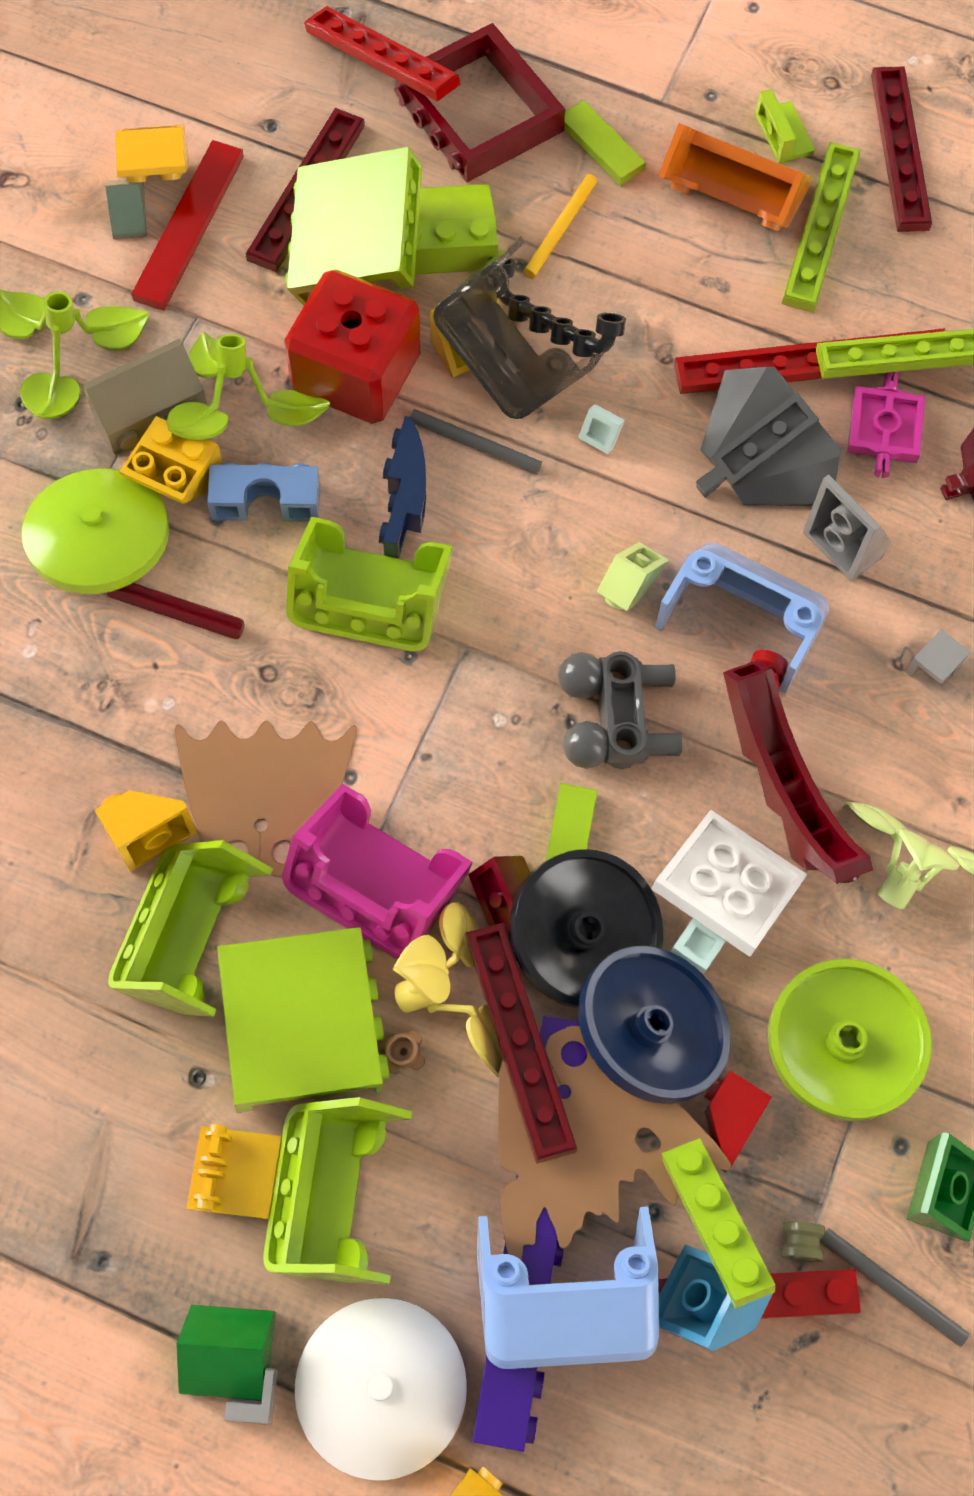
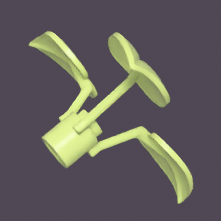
M856 802L844 803V808H851L869 825L888 833L894 841L890 863L885 869L889 874L877 892L884 901L892 906L905 909L915 891L921 892L925 884L943 869L957 870L961 865L965 870L974 874V853L956 846H949L947 851H945L941 847L927 842L919 834L906 829L898 819L878 807ZM904 841L914 859L910 865L901 862L897 866L902 842ZM931 869L927 874H925L921 879H919V877L921 876L920 871Z

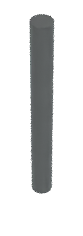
M414 409L410 417H412L414 423L425 429L536 475L541 468L542 461L419 410Z
M829 1228L825 1231V1236L820 1239V1243L959 1347L963 1346L970 1335L969 1332Z

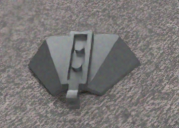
M775 367L725 370L701 446V452L715 465V468L696 481V488L706 498L721 483L727 480L743 505L813 506L823 478L829 474L835 481L837 479L841 449L819 423V418L798 392H794Z

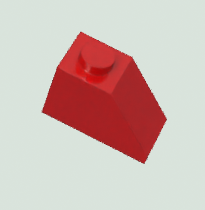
M729 1071L723 1080L718 1078L707 1090L704 1098L709 1100L710 1103L704 1113L710 1137L727 1157L732 1167L772 1096L734 1072Z

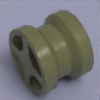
M799 1221L783 1223V1232L787 1237L786 1245L781 1250L782 1258L802 1262L824 1261V1252L820 1248V1239L825 1236V1226Z

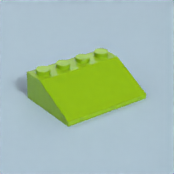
M489 184L421 188L415 275L487 271L488 259L498 256L496 219Z

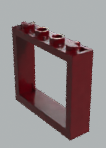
M493 23L426 56V58L454 72L486 56L535 116L469 149L427 96L395 80L396 88H394V92L399 98V104L408 109L416 126L425 130L433 147L437 151H442L451 169H456L467 183L564 132L566 109Z

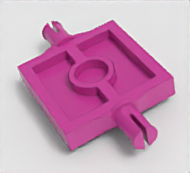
M892 372L884 373L883 387L869 388L856 386L853 393L847 452L876 458L874 475L878 478L881 472V478L889 476L890 460L917 463L920 457L925 396L908 394L898 389L899 372H893V375Z

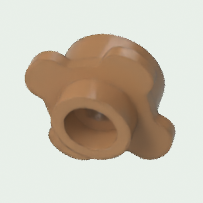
M412 1030L408 1034H389L384 1038L383 1046L386 1049L390 1073L397 1074L401 1069L406 1068L419 1070L424 1066L425 1058L420 1052V1044L422 1042L420 1033ZM404 1048L407 1049V1054L402 1056L400 1051Z

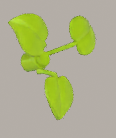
M0 289V331L4 335L14 339H27L34 334L36 329L44 330L46 324L53 331V376L40 372L27 377L20 387V397L23 405L37 418L55 419L68 414L78 404L80 387L77 380L72 377H60V334L69 332L75 320L84 333H93V341L98 347L119 351L131 347L139 339L148 322L149 312L130 307L103 306L88 312L85 317V323L80 315V310L73 309L71 296L65 292L54 291L47 294L45 298L31 293L9 292Z
M203 332L191 348L189 359L197 376L202 378L217 376L213 402L209 407L200 402L179 404L169 412L167 425L168 431H171L174 435L191 440L209 439L221 434L229 422L227 414L216 411L220 403L224 376L238 378L243 375L245 369L248 370L263 404L269 406L267 416L278 424L285 426L307 424L323 414L329 408L330 402L294 390L276 391L271 395L270 399L267 397L253 367V359L246 358L245 338L238 334H225L215 340Z

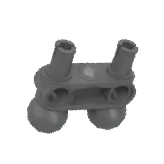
M622 651L613 652L607 657H600L599 660L593 654L579 652L570 655L563 661L558 673L562 690L570 697L581 700L590 698L598 693L600 725L590 721L580 722L571 727L564 736L563 749L571 763L576 767L590 769L605 762V764H609L614 768L626 769L634 764H643L648 759V756H680L682 753L681 733H648L646 730L642 687H673L676 680L674 664L642 665V662L637 657ZM611 672H619L626 679H616ZM624 740L631 745L632 749H623L619 747L616 741Z

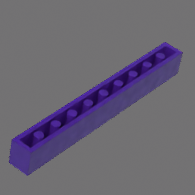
M543 1016L540 1035L544 1047L546 1048L549 1036L570 1026H580L579 1022ZM571 1041L563 1046L561 1057L565 1064L577 1067L585 1062L587 1051L580 1042ZM560 1084L558 1090L561 1098H569L571 1088L568 1085ZM545 1207L542 1209L536 1222L535 1244L523 1246L521 1261L527 1268L529 1285L555 1284L551 1283L553 1266L561 1267L564 1249H561L559 1246L556 1230ZM506 1243L504 1245L503 1254H508ZM486 1355L472 1443L524 1452L525 1443L534 1444L538 1417L530 1416L532 1399H541L545 1372L537 1371V1367L499 1368L492 1364Z

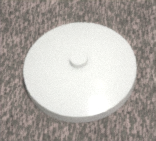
M374 1298L363 1300L334 1313L323 1322L308 1341L296 1372V1410L307 1439L329 1464L344 1473L362 1479H396L410 1475L431 1463L441 1454L455 1435L466 1403V1372L461 1353L453 1337L441 1322L419 1306L398 1299Z

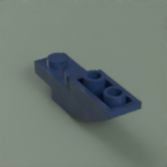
M409 416L404 417L402 428H396L392 439V449H395L392 459H386L383 469V479L388 480V494H391L388 503V512L391 513L389 523H382L379 543L384 545V556L398 559L407 530L421 533L426 508V464L424 451L417 427L412 417Z

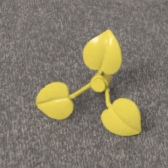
M460 902L450 903L443 908L440 914L439 928L444 943L453 951L452 956L446 960L442 946L430 935H423L413 940L404 949L393 967V971L406 979L396 985L395 999L399 1008L405 1013H411L427 1007L430 1013L446 1011L469 1014L471 1017L466 1022L469 1040L479 1057L498 1077L504 1059L487 1005H482L477 1010L472 1005L440 1004L445 1002L450 993L448 968L456 964L459 959L467 967H474L465 936L466 932L480 929L475 918L465 906L460 904Z

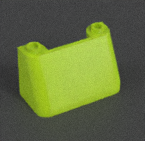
M311 517L288 566L287 617L291 623L302 629L406 651H421L428 646L433 632L451 562L453 546L437 542H426L417 548L414 562L345 548V533L337 523Z

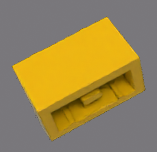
M185 124L125 128L115 131L117 178L126 177L127 183L145 182L150 175H160V180L181 179L180 175L186 173L190 166Z
M156 416L119 473L123 477L184 504L207 493L210 465H221L223 463L217 443L208 439L191 440L174 435L171 431H168L167 421Z

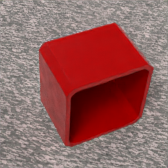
M337 269L324 272L284 339L290 383L293 390L308 396L327 400L330 402L329 407L368 423L374 424L383 421L421 354L420 312L416 301ZM348 321L358 325V327L349 329L344 327L343 323Z

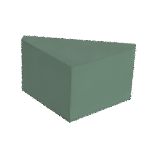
M126 179L109 181L105 188L113 239L146 237L144 182L127 183Z

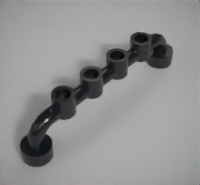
M494 256L488 259L487 274L493 277L499 300L509 307L508 318L510 320L523 322L530 318V331L547 333L550 329V341L552 343L568 345L572 341V353L579 357H591L593 353H606L614 345L616 337L624 335L626 318L620 314L600 313L597 315L596 332L602 335L599 340L595 338V332L578 329L573 326L571 319L556 317L551 314L550 308L535 306L530 303L529 297L511 293L507 285V279L514 276L515 261L503 256Z

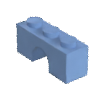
M235 463L210 465L207 504L211 520L247 521L250 504L262 496L274 497L280 502L283 521L309 522L311 517L319 518L320 479L318 466H309L301 463L294 464L293 466H274L269 463H260L258 465H237Z

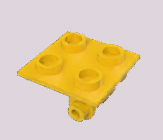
M211 1124L210 1127L201 1126L186 1209L269 1220L282 1136L227 1129V1126L220 1124Z

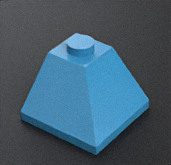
M684 1245L659 1294V1328L714 1352L756 1330L772 1294L735 1309L708 1253Z

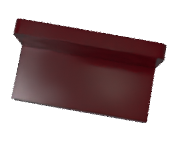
M494 856L469 873L468 876L488 925L504 923L509 940L511 941L510 915L512 905L520 886L531 872L523 856Z

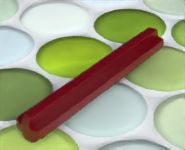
M136 583L118 590L106 592L110 598L233 639H239L244 630L245 624L242 618Z

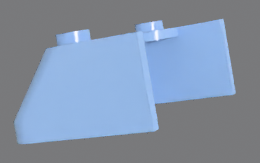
M707 543L687 557L661 601L655 628L662 631L689 583L700 587L714 584L782 618L789 632L804 639L779 691L786 694L829 613L828 601L820 593L723 545Z
M640 1207L634 1247L625 1248L615 1259V1280L529 1285L527 1268L519 1258L509 1254L491 1255L487 1216H479L477 1261L486 1355L492 1364L503 1369L640 1361L649 1358L655 1352L659 1339L658 1263L648 1207Z

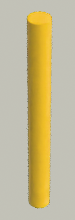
M587 174L523 270L526 277L530 279L536 277L597 184V178L594 175Z

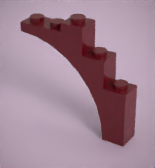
M756 660L723 672L742 754L758 767L766 805L782 817L791 858L806 871L820 870L836 884L856 881L860 875L873 871L870 855L858 846L840 825L810 775L790 729L772 668Z

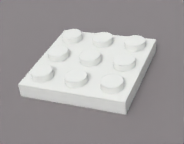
M710 810L655 880L651 889L751 957L807 874Z

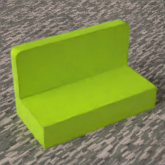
M772 89L761 91L755 116L778 163L813 155L815 147L793 103L788 101L779 104Z

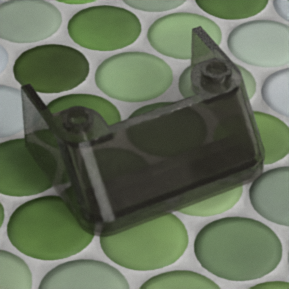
M521 236L445 297L436 306L433 314L435 325L502 412L513 419H522L588 374L604 355V353H593L591 357H584L575 363L571 356L563 349L550 348L538 356L497 303V300L507 292L510 282L509 276L502 264L510 259L525 243Z

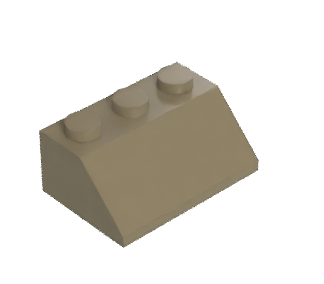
M180 339L82 384L95 423L114 455L123 450H130L136 447L156 416L167 421L169 412L177 405L186 402H200L207 405L204 389Z

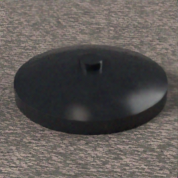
M580 849L568 851L546 860L537 866L523 881L511 909L510 939L516 960L533 986L557 1003L578 1008L581 990L586 979L594 968L609 955L618 950L633 946H650L662 949L663 921L659 904L651 887L634 867L607 852Z

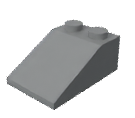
M829 474L823 478L803 533L852 582L883 558L890 540L881 526Z

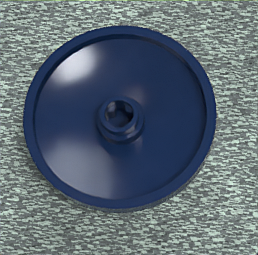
M633 946L618 950L609 955L594 968L586 979L581 990L578 1007L582 1037L597 1066L622 1090L649 1102L660 1104L680 1103L699 1095L721 1075L730 1052L731 1035L728 1017L716 990L706 977L688 961L660 948Z

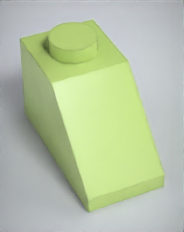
M638 542L616 554L596 592L604 596L605 602L613 608L625 609L627 611L641 601L664 570L669 560L641 542Z

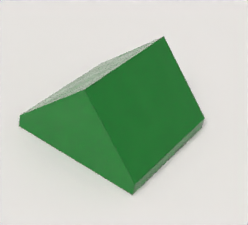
M942 1132L927 1143L906 1220L970 1242L974 1227V1151L950 1133Z
M191 1305L176 1343L179 1394L262 1401L265 1369L269 1368L276 1312L271 1310Z

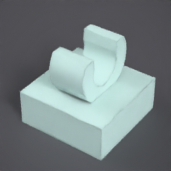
M594 404L588 410L578 438L609 454L614 449L625 420Z
M693 918L671 952L685 959L704 974L726 940Z

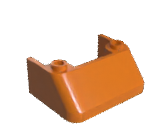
M680 123L677 125L658 177L672 181L670 186L672 189L687 195L690 189L707 194L763 218L761 225L778 232L781 227H789L813 177Z

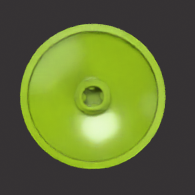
M107 468L83 470L55 481L34 499L23 520L22 543L31 566L49 584L73 593L100 594L118 590L132 584L156 565L168 543L169 520L165 505L158 492L121 476L120 470Z
M828 960L817 963L800 972L787 984L777 998L768 1025V1047L771 1060L785 1087L808 1108L838 1120L865 1121L894 1111L906 1102L919 1088L927 1073L931 1059L932 1039L930 1027L925 1012L916 996L899 978L889 971L861 960Z

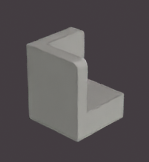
M940 629L913 658L906 673L912 677L921 668L937 682L943 683L949 676L952 677L961 668L970 651Z
M273 1368L265 1369L262 1401L231 1398V1402H226L224 1420L272 1425L278 1370Z

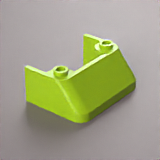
M224 840L169 846L162 853L155 866L108 978L109 987L124 995L182 1015L214 1016L216 1008L202 1002L205 995L203 981L195 976L194 973L222 906H229L241 901L248 891L249 878L270 876L273 868Z
M361 1097L296 1104L289 1110L283 1126L263 1252L264 1265L269 1272L345 1283L390 1284L391 1275L366 1270L369 1261L366 1247L363 1242L350 1239L361 1157L371 1156L381 1148L386 1138V1122L412 1120L413 1111Z

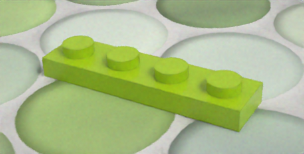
M698 1138L663 1152L662 1162L734 1308L736 1309L774 1293L775 1283L701 1139Z

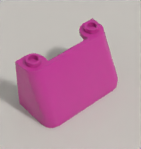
M342 783L293 835L282 872V881L287 890L295 897L347 929L361 927L363 939H370L371 944L398 959L413 940L430 933L439 919L443 908L449 904L467 877L473 862L451 849L438 850L431 861L369 824L371 808L367 799L362 794Z

